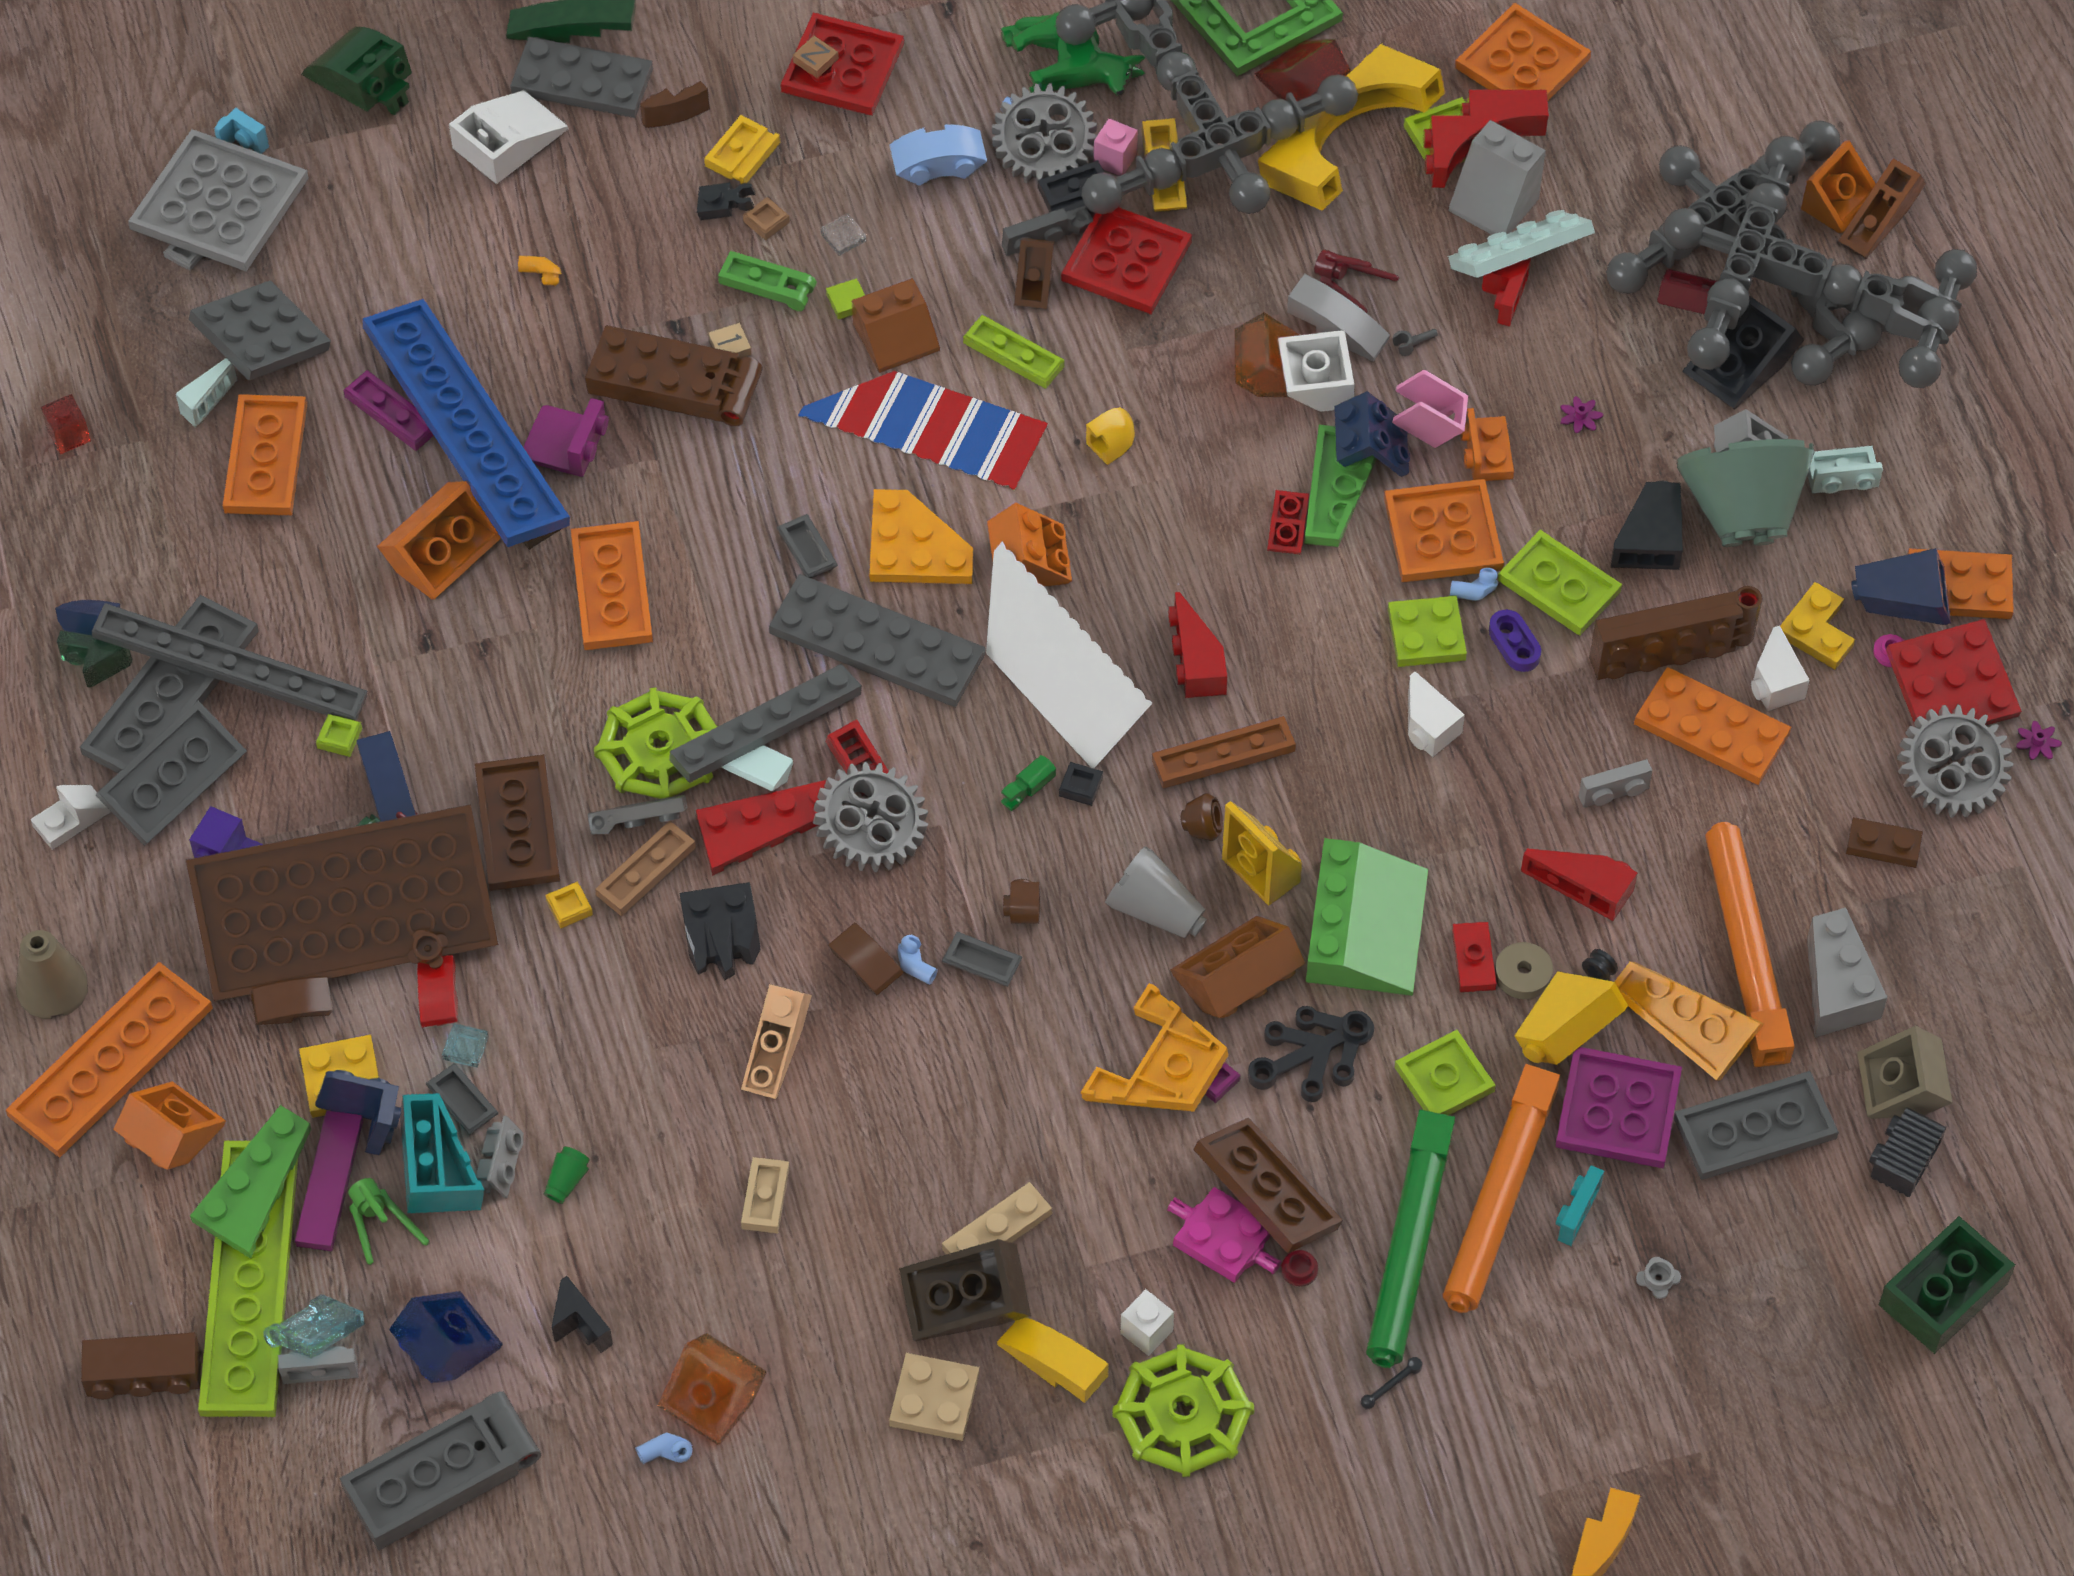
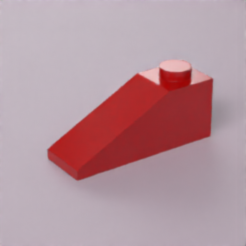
M1529 848L1523 854L1521 872L1611 921L1615 920L1633 893L1638 874L1627 863L1615 861L1608 856Z

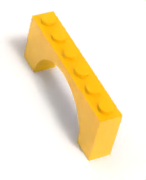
M1380 44L1346 75L1355 83L1358 92L1354 108L1344 115L1335 116L1323 111L1306 118L1304 132L1299 133L1296 130L1288 139L1278 140L1257 160L1261 176L1267 180L1270 188L1323 211L1343 192L1338 167L1328 162L1320 154L1328 136L1345 121L1370 110L1403 107L1425 113L1445 94L1441 69Z

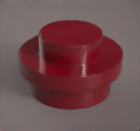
M1296 1250L1289 1253L1283 1259L1281 1273L1289 1284L1298 1287L1307 1286L1318 1275V1263L1309 1252Z

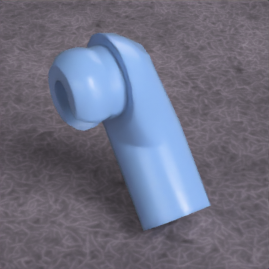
M914 935L904 936L897 949L901 969L929 985L932 984L938 969L922 961L919 949L921 942L918 937Z
M663 1433L635 1447L643 1464L659 1456L682 1463L690 1459L693 1451L692 1445L688 1440L671 1433Z

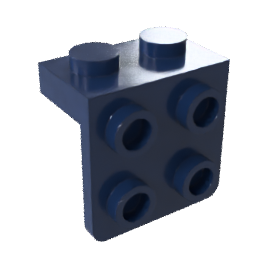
M1366 391L1334 406L1336 456L1338 463L1347 467L1373 455L1399 476L1403 477L1409 474L1408 432L1392 423L1393 417L1397 414L1388 408L1383 401L1378 400Z
M345 1070L327 1071L325 1073L315 1106L321 1109L362 1115L363 1118L371 1120L365 1152L380 1155L384 1143L391 1144L394 1129H397L401 1114V1107L395 1106L399 1086L392 1085L380 1078L365 1079L357 1077Z

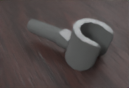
M1432 329L1411 336L1407 331H1398L1393 336V344L1397 346L1401 343H1406L1399 346V354L1409 356L1413 352L1415 345L1438 336L1436 329Z

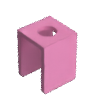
M1426 370L1397 385L1396 392L1416 404L1393 417V424L1434 448L1465 431L1468 395ZM1453 413H1455L1454 420L1449 418Z

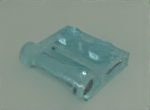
M320 1294L310 1300L308 1307L280 1324L273 1323L265 1328L263 1336L272 1348H277L281 1345L312 1358L365 1325L364 1314L361 1310Z

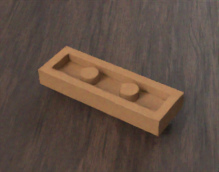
M669 821L595 888L596 896L622 917L696 849L695 840Z

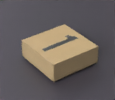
M740 323L708 333L712 348L739 353V359L751 355V347Z

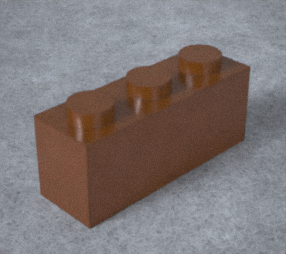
M196 1333L82 1340L81 1382L87 1397L106 1400L113 1398L114 1395L131 1394L136 1397H146L151 1395L152 1392L168 1391L172 1394H185L190 1390L200 1389L201 1348Z

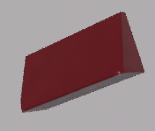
M1666 269L1661 281L1657 302L1705 314L1708 291L1717 280Z

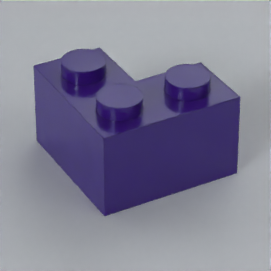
M210 806L189 839L194 858L262 845V843L246 837L242 819Z

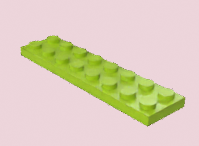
M224 1141L221 1177L251 1141ZM298 1159L293 1170H290L286 1177L280 1198L276 1199L270 1211V1219L264 1232L261 1231L255 1243L256 1249L251 1259L215 1237L198 1407L200 1417H276L280 1373L278 1369V1355H281Z

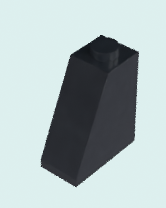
M1663 480L1646 482L1614 542L1611 568L1679 570L1683 553L1681 483H1671Z

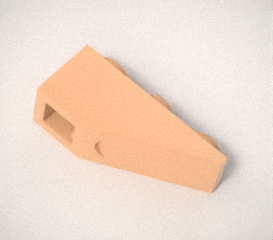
M769 984L741 1090L777 1099L803 1030L812 995Z

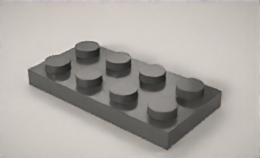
M529 37L510 85L511 94L524 90L535 99L635 118L653 71L652 60Z
M198 700L101 788L95 796L145 846L238 761L247 750Z
M1811 1071L1675 1111L1674 1121L1701 1180L1835 1140L1839 1133Z

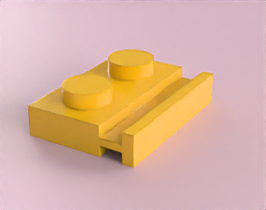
M740 115L704 158L705 167L730 180L734 178L740 181V184L747 183L780 144V134H772L768 132V128Z

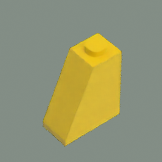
M1557 971L1514 1036L1523 1049L1524 1056L1530 1061L1558 1065L1622 1014L1628 1007V1004L1613 981Z

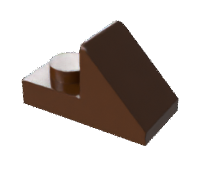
M1021 238L1014 305L1048 308L1054 273L1052 264L1055 241Z

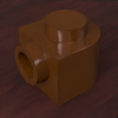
M1016 879L1011 882L1010 895H1004L1003 915L1010 917L1011 924H1040L1041 898L1039 882H1032L1027 879Z

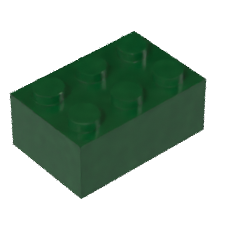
M1958 1216L1884 1286L1878 1305L1935 1354L2008 1285L2016 1264Z

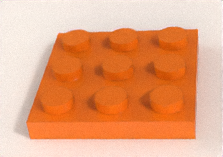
M1514 3L1456 59L1455 69L1488 90H1547V99L1549 101L1590 60L1591 50L1517 3Z
M1485 479L1386 490L1384 492V501L1402 583L1478 574L1481 569L1486 567L1493 568L1496 571L1503 569L1504 561Z

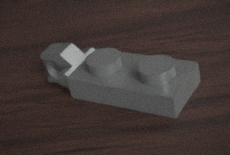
M1086 206L1065 212L1064 208L1003 228L1001 246L1006 256L1015 253L1019 254L1021 238L1058 242L1066 235L1070 236L1072 233L1080 235L1084 233L1088 225L1093 222V219Z
M679 795L589 812L588 821L591 834H609L617 823L624 822L625 828L642 826L646 824L645 818L659 816L660 822L679 819V812H683L688 808L686 796Z

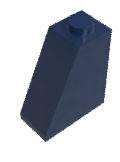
M1936 548L1855 566L1856 580L1851 581L1852 591L1855 600H1861L1866 612L1941 625L1951 624L1945 568Z

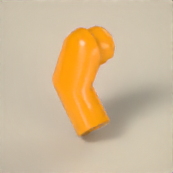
M519 256V272L541 273L543 285L557 286L559 284L560 267L548 258Z

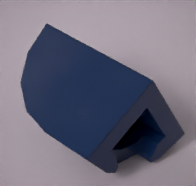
M77 600L64 603L56 607L55 610L58 622L63 630L74 640L87 645L108 648L111 643L93 638L92 630L104 603L119 608L120 603L101 600Z

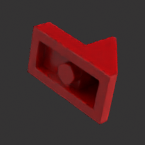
M1532 257L1483 275L1482 291L1497 295L1494 309L1499 310L1498 324L1510 327L1529 277Z

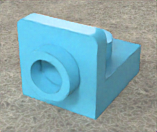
M235 108L227 116L222 117L214 128L216 138L230 143L237 140L242 147L251 148L255 152L262 154L269 147L265 126L238 108Z

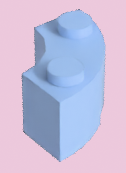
M945 125V130L927 133L925 128L910 132L890 144L896 175L919 186L931 179L942 176H956L965 179L987 162L980 130L968 126Z

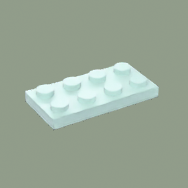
M1557 210L1548 213L1546 219L1540 222L1529 221L1519 224L1514 232L1508 234L1500 232L1487 237L1488 241L1480 245L1472 243L1458 248L1459 253L1448 256L1451 269L1478 278L1593 234L1595 231L1592 220L1579 217L1578 214H1569L1564 210Z

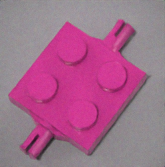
M1213 1187L1205 1199L1194 1208L1180 1201L1177 1197H1174L1173 1201L1170 1202L1167 1211L1185 1220L1184 1226L1174 1237V1247L1233 1283L1238 1280L1244 1270L1255 1263L1271 1272V1274H1275L1276 1270H1278L1281 1260L1263 1251L1264 1245L1271 1235L1241 1202L1216 1187Z

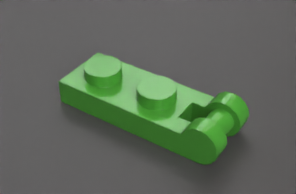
M734 251L729 252L718 275L719 284L785 303L796 311H803L808 302L807 295L813 292L817 283L816 279L807 273ZM788 285L795 286L796 289L793 290L787 287Z

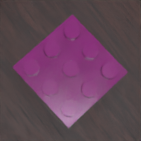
M1579 1047L1573 1052L1555 1147L1664 1169L1682 1067Z

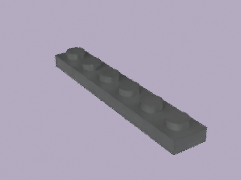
M840 664L671 750L669 761L691 783L861 695L862 685Z

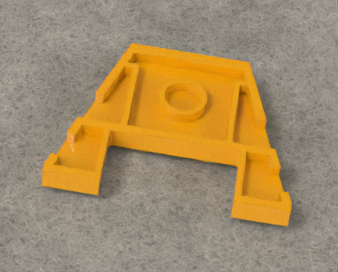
M1149 983L1135 1004L1134 1012L1135 1016L1162 1026L1161 1031L1131 1079H1126L1096 1067L1081 1091L1082 1099L1089 1102L1194 1112L1229 1056L1228 1049L1197 1021L1193 1022L1181 1012V1008L1172 1000L1168 1001L1161 995L1160 990L1155 985Z

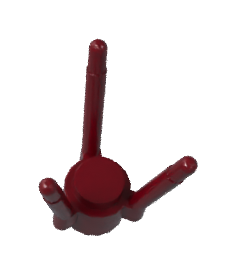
M1326 249L1321 251L1314 266V273L1321 276L1320 282L1342 294L1366 313L1368 312L1366 307L1333 281L1336 279L1342 280L1348 268L1392 281L1399 280V276L1396 274L1372 268L1371 262L1338 255Z

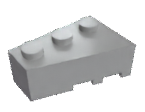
M1842 908L1812 917L1807 944L1810 978L1812 981V1008H1814L1815 1021L1814 1037L1881 1019L1888 997L1847 909Z

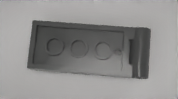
M500 1391L489 1395L478 1404L342 1476L340 1482L345 1495L379 1551L519 1474L518 1470L528 1468L536 1463L542 1453L505 1392Z

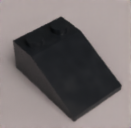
M1749 295V306L1738 319L1736 328H1727L1725 333L1730 345V352L1726 361L1720 367L1711 370L1701 369L1690 361L1682 372L1735 410L1787 363L1804 339L1794 326Z

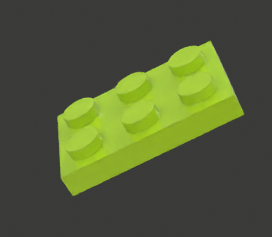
M1539 530L1498 574V581L1579 636L1622 590L1620 582L1542 530Z

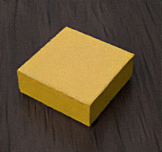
M578 881L545 895L546 902L560 929L593 915L592 908Z

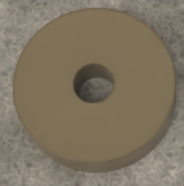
M1518 942L1507 946L1498 955L1495 966L1496 982L1501 990L1511 997L1518 999L1538 997L1543 994L1552 980V960L1548 953L1538 945ZM1520 968H1526V969H1528L1530 972H1529V973H1521L1518 969H1520Z

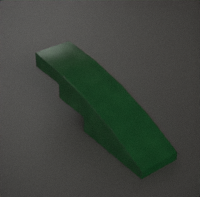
M558 0L513 9L510 11L506 38L528 40L529 37L559 43H570L572 35L601 37L602 29L632 31L636 1Z

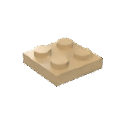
M906 1353L889 1419L890 1427L963 1441L978 1382L979 1367Z

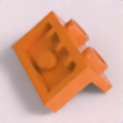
M1467 408L1465 431L1460 434L1461 441H1467L1468 449H1464L1465 469H1471L1473 480L1485 479V481L1513 479L1514 467L1506 416L1475 418L1474 408Z

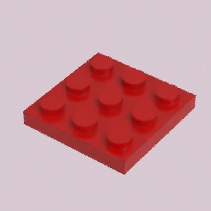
M813 12L796 51L815 36L838 51L839 59L822 75L816 78L795 64L792 58L781 82V92L873 116L904 46V36Z
M1120 207L1107 214L1095 213L1092 218L1093 222L1088 225L1061 272V281L1152 315L1192 243V234Z
M1985 619L1889 644L1886 648L1887 656L1913 722L1919 716L1926 719V714L1930 709H1933L1939 716V710L1943 705L1947 706L1950 714H1952L1957 705L1961 706L1963 715H1967L1970 709L1974 708L1975 719L1979 720L1983 715H1988L1985 725L2019 717L2022 712Z

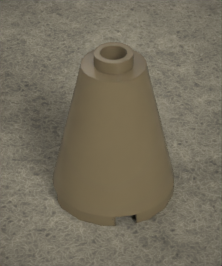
M45 930L32 931L22 939L20 944L15 986L17 998L21 1006L29 1014L42 1019H52L51 1016L62 1013L63 1016L71 1014L82 1004L88 993L86 971L80 962L50 932Z

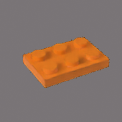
M1909 548L1907 555L1926 551L1927 549ZM1937 550L1945 568L1950 616L2012 619L2014 610L2011 554Z

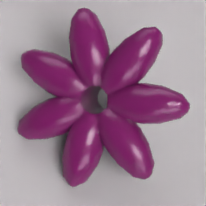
M1575 396L1573 398V406L1564 404L1560 406L1561 411L1567 414L1561 419L1560 423L1563 425L1574 423L1573 429L1576 434L1581 431L1583 424L1587 429L1595 431L1596 425L1593 420L1601 419L1603 413L1592 411L1596 404L1595 400H1590L1584 404L1579 397Z
M2033 721L2031 731L2024 728L2018 729V734L2024 740L2018 742L2016 748L2021 750L2030 748V760H2034L2039 752L2045 758L2052 759L2053 753L2050 748H2058L2062 745V742L2050 738L2055 732V727L2050 726L2042 730L2039 723Z

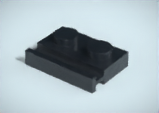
M1099 161L1038 180V190L1049 212L1064 208L1065 212L1085 206L1081 193L1086 179L1093 174L1104 173Z

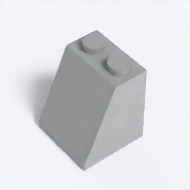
M1490 120L1471 143L1449 205V211L1491 235L1500 232L1511 233L1539 200L1546 150Z

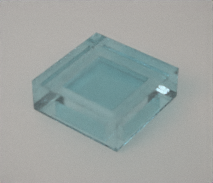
M453 1023L442 1052L443 1060L478 1068L489 1038L488 1031Z

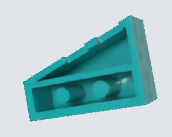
M440 1093L403 1095L400 1122L407 1213L481 1210L484 1196L483 1185L477 1179L471 1167V1160L467 1151L464 1152L457 1137V1130Z

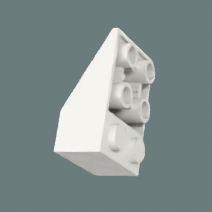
M524 90L473 105L449 123L453 149L496 184L568 130V126Z

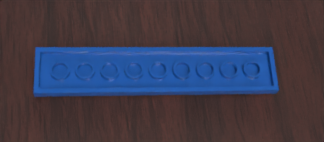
M421 299L363 318V329L463 481H467L473 496L507 548L570 526V516L425 300Z

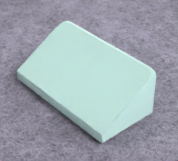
M762 745L721 768L773 791L787 782L793 760Z

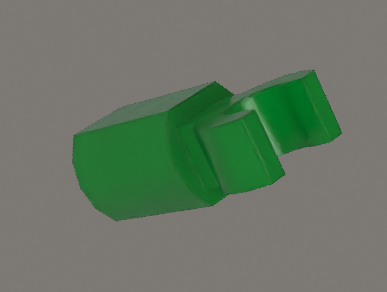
M1040 755L1016 775L1015 782L1009 783L1001 791L1005 796L1001 803L1010 811L1016 809L1026 796L1032 797L1056 776L1054 764L1045 756Z

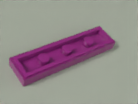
M326 1111L295 1237L296 1247L333 1251L363 1125L362 1115Z

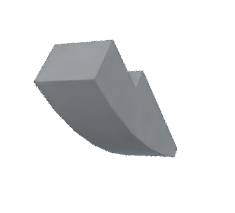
M1305 273L1288 296L1287 313L1315 325V333L1345 330L1348 350L1374 362L1390 339V334L1360 307L1342 294Z

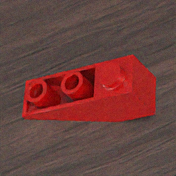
M1175 592L1174 606H1168L1170 627H1176L1177 635H1172L1173 655L1180 656L1181 664H1176L1177 685L1184 686L1185 698L1227 695L1228 676L1224 647L1180 592Z

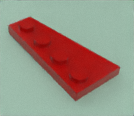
M826 780L697 809L696 818L712 876L724 871V866L737 860L741 863L753 857L752 853L770 845L772 848L783 843L784 838L796 832L802 834L819 826L813 824L814 816L817 813L813 808L816 800H819L817 796L820 788H825Z

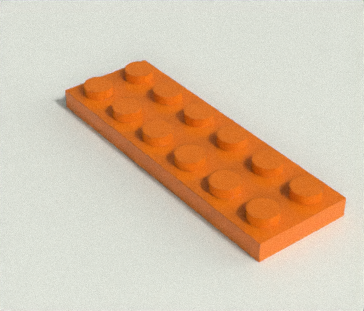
M158 962L5 1110L7 1116L60 1158L213 1009L211 1001L162 963Z

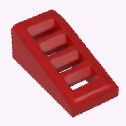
M857 719L827 735L825 742L846 774L850 764L857 766L867 759H870L872 762L869 765L870 770L874 771L878 763H882L883 773L887 774L889 772ZM852 738L856 739L857 742L843 749L841 744ZM861 748L865 753L852 760L849 759L848 755Z

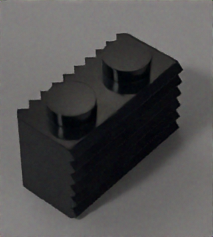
M1906 1107L1901 1117L1894 1115L1885 1132L1889 1136L1886 1144L1878 1143L1869 1159V1162L1874 1164L1870 1177L1873 1180H1878L1879 1183H1884L1886 1187H1891L1899 1193H1904L1906 1197H1910L1941 1144L1947 1127Z

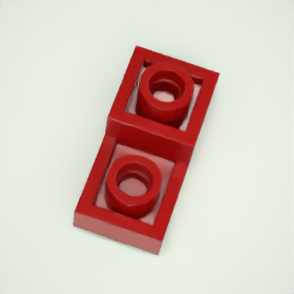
M1282 490L1275 491L1267 551L1301 555L1309 494Z
M453 955L441 956L443 964L436 969L431 968L429 964L421 962L417 964L419 1014L422 1027L442 1026L458 1021V997L455 989L456 964Z

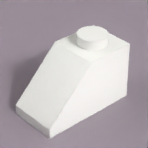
M1780 625L1773 627L1756 666L1754 680L1751 682L1755 698L1763 702L1767 711L1805 699L1810 681Z
M1413 672L1410 675L1408 689V736L1415 747L1420 750L1424 749L1429 755L1434 757L1462 734L1465 714L1418 673Z

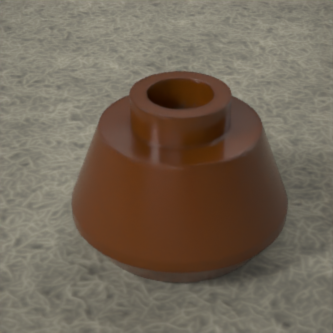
M1204 793L1188 802L1185 810L1181 811L1183 830L1188 831L1192 837L1215 841L1221 835L1223 829V816L1218 799L1209 793Z

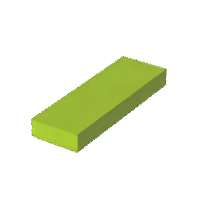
M981 315L963 336V344L1045 389L1065 367L1064 359L984 315Z

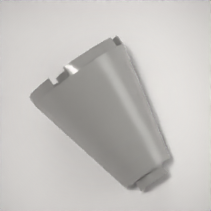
M1146 846L1140 850L1123 872V877L1119 883L1115 884L1105 901L1112 909L1182 938H1186L1189 934L1195 937L1207 921L1202 916L1206 909L1154 851Z

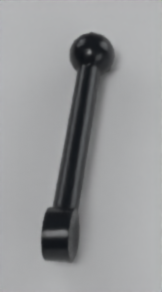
M1418 1357L1410 1358L1405 1369L1373 1394L1364 1395L1360 1401L1362 1407L1365 1409L1373 1408L1378 1398L1410 1373H1419L1423 1365L1421 1359Z

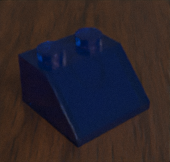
M461 1291L411 1298L389 1328L401 1349L408 1353L419 1367L420 1373L431 1383L459 1378L494 1354L503 1345Z

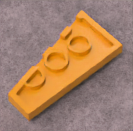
M1633 961L1626 965L1614 981L1628 1007L1715 1080H1721L1764 1025L1762 1022Z

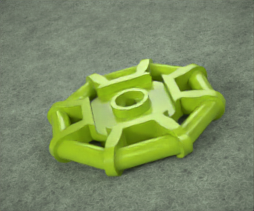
M655 687L650 688L649 692L619 707L612 706L607 711L608 718L600 741L594 747V756L600 759L616 784L615 789L620 793L627 791L663 799L674 797L702 782H710L713 778L712 772L691 783L684 777L669 783L668 777L678 772L676 767L669 761L670 751L717 727L703 706L704 700L698 696L689 698L658 691ZM660 705L679 709L681 711L674 712V715L665 713V709L660 708ZM648 707L651 708V710H649V711H647V712H645V713H642V714H640V715H638V716H636V717H634V718L631 717L632 715H634V714H636V713H638V712H640V711H642V710H644V709H646V708H648ZM695 718L702 730L695 732L688 721ZM619 727L627 729L626 737L624 736L623 740H615ZM659 738L661 741H669L665 747H653V740ZM625 754L630 765L623 770L615 756ZM639 773L644 774V776L648 779L659 778L660 784L642 781L636 778L639 775Z
M1177 1344L1175 1349L1141 1363L1135 1361L1130 1365V1373L1118 1403L1112 1407V1416L1118 1419L1133 1450L1132 1456L1137 1461L1145 1460L1182 1473V1477H1190V1473L1223 1459H1233L1238 1454L1237 1447L1250 1415L1254 1414V1403L1248 1400L1233 1370L1234 1364L1228 1359L1222 1361L1185 1348L1184 1344ZM1186 1364L1211 1373L1208 1377L1201 1375V1378L1194 1376L1192 1371L1186 1370ZM1176 1365L1177 1370L1159 1378L1154 1375L1156 1372ZM1223 1382L1231 1400L1222 1401L1215 1386ZM1141 1384L1150 1388V1393L1144 1403L1134 1402ZM1178 1402H1183L1185 1406H1193L1189 1415L1182 1416L1174 1412L1177 1410ZM1222 1414L1233 1415L1226 1436L1218 1430ZM1144 1416L1151 1429V1432L1144 1438L1134 1420L1135 1417ZM1209 1439L1215 1445V1447L1191 1456L1190 1447ZM1159 1440L1163 1441L1170 1448L1180 1447V1457L1154 1447Z

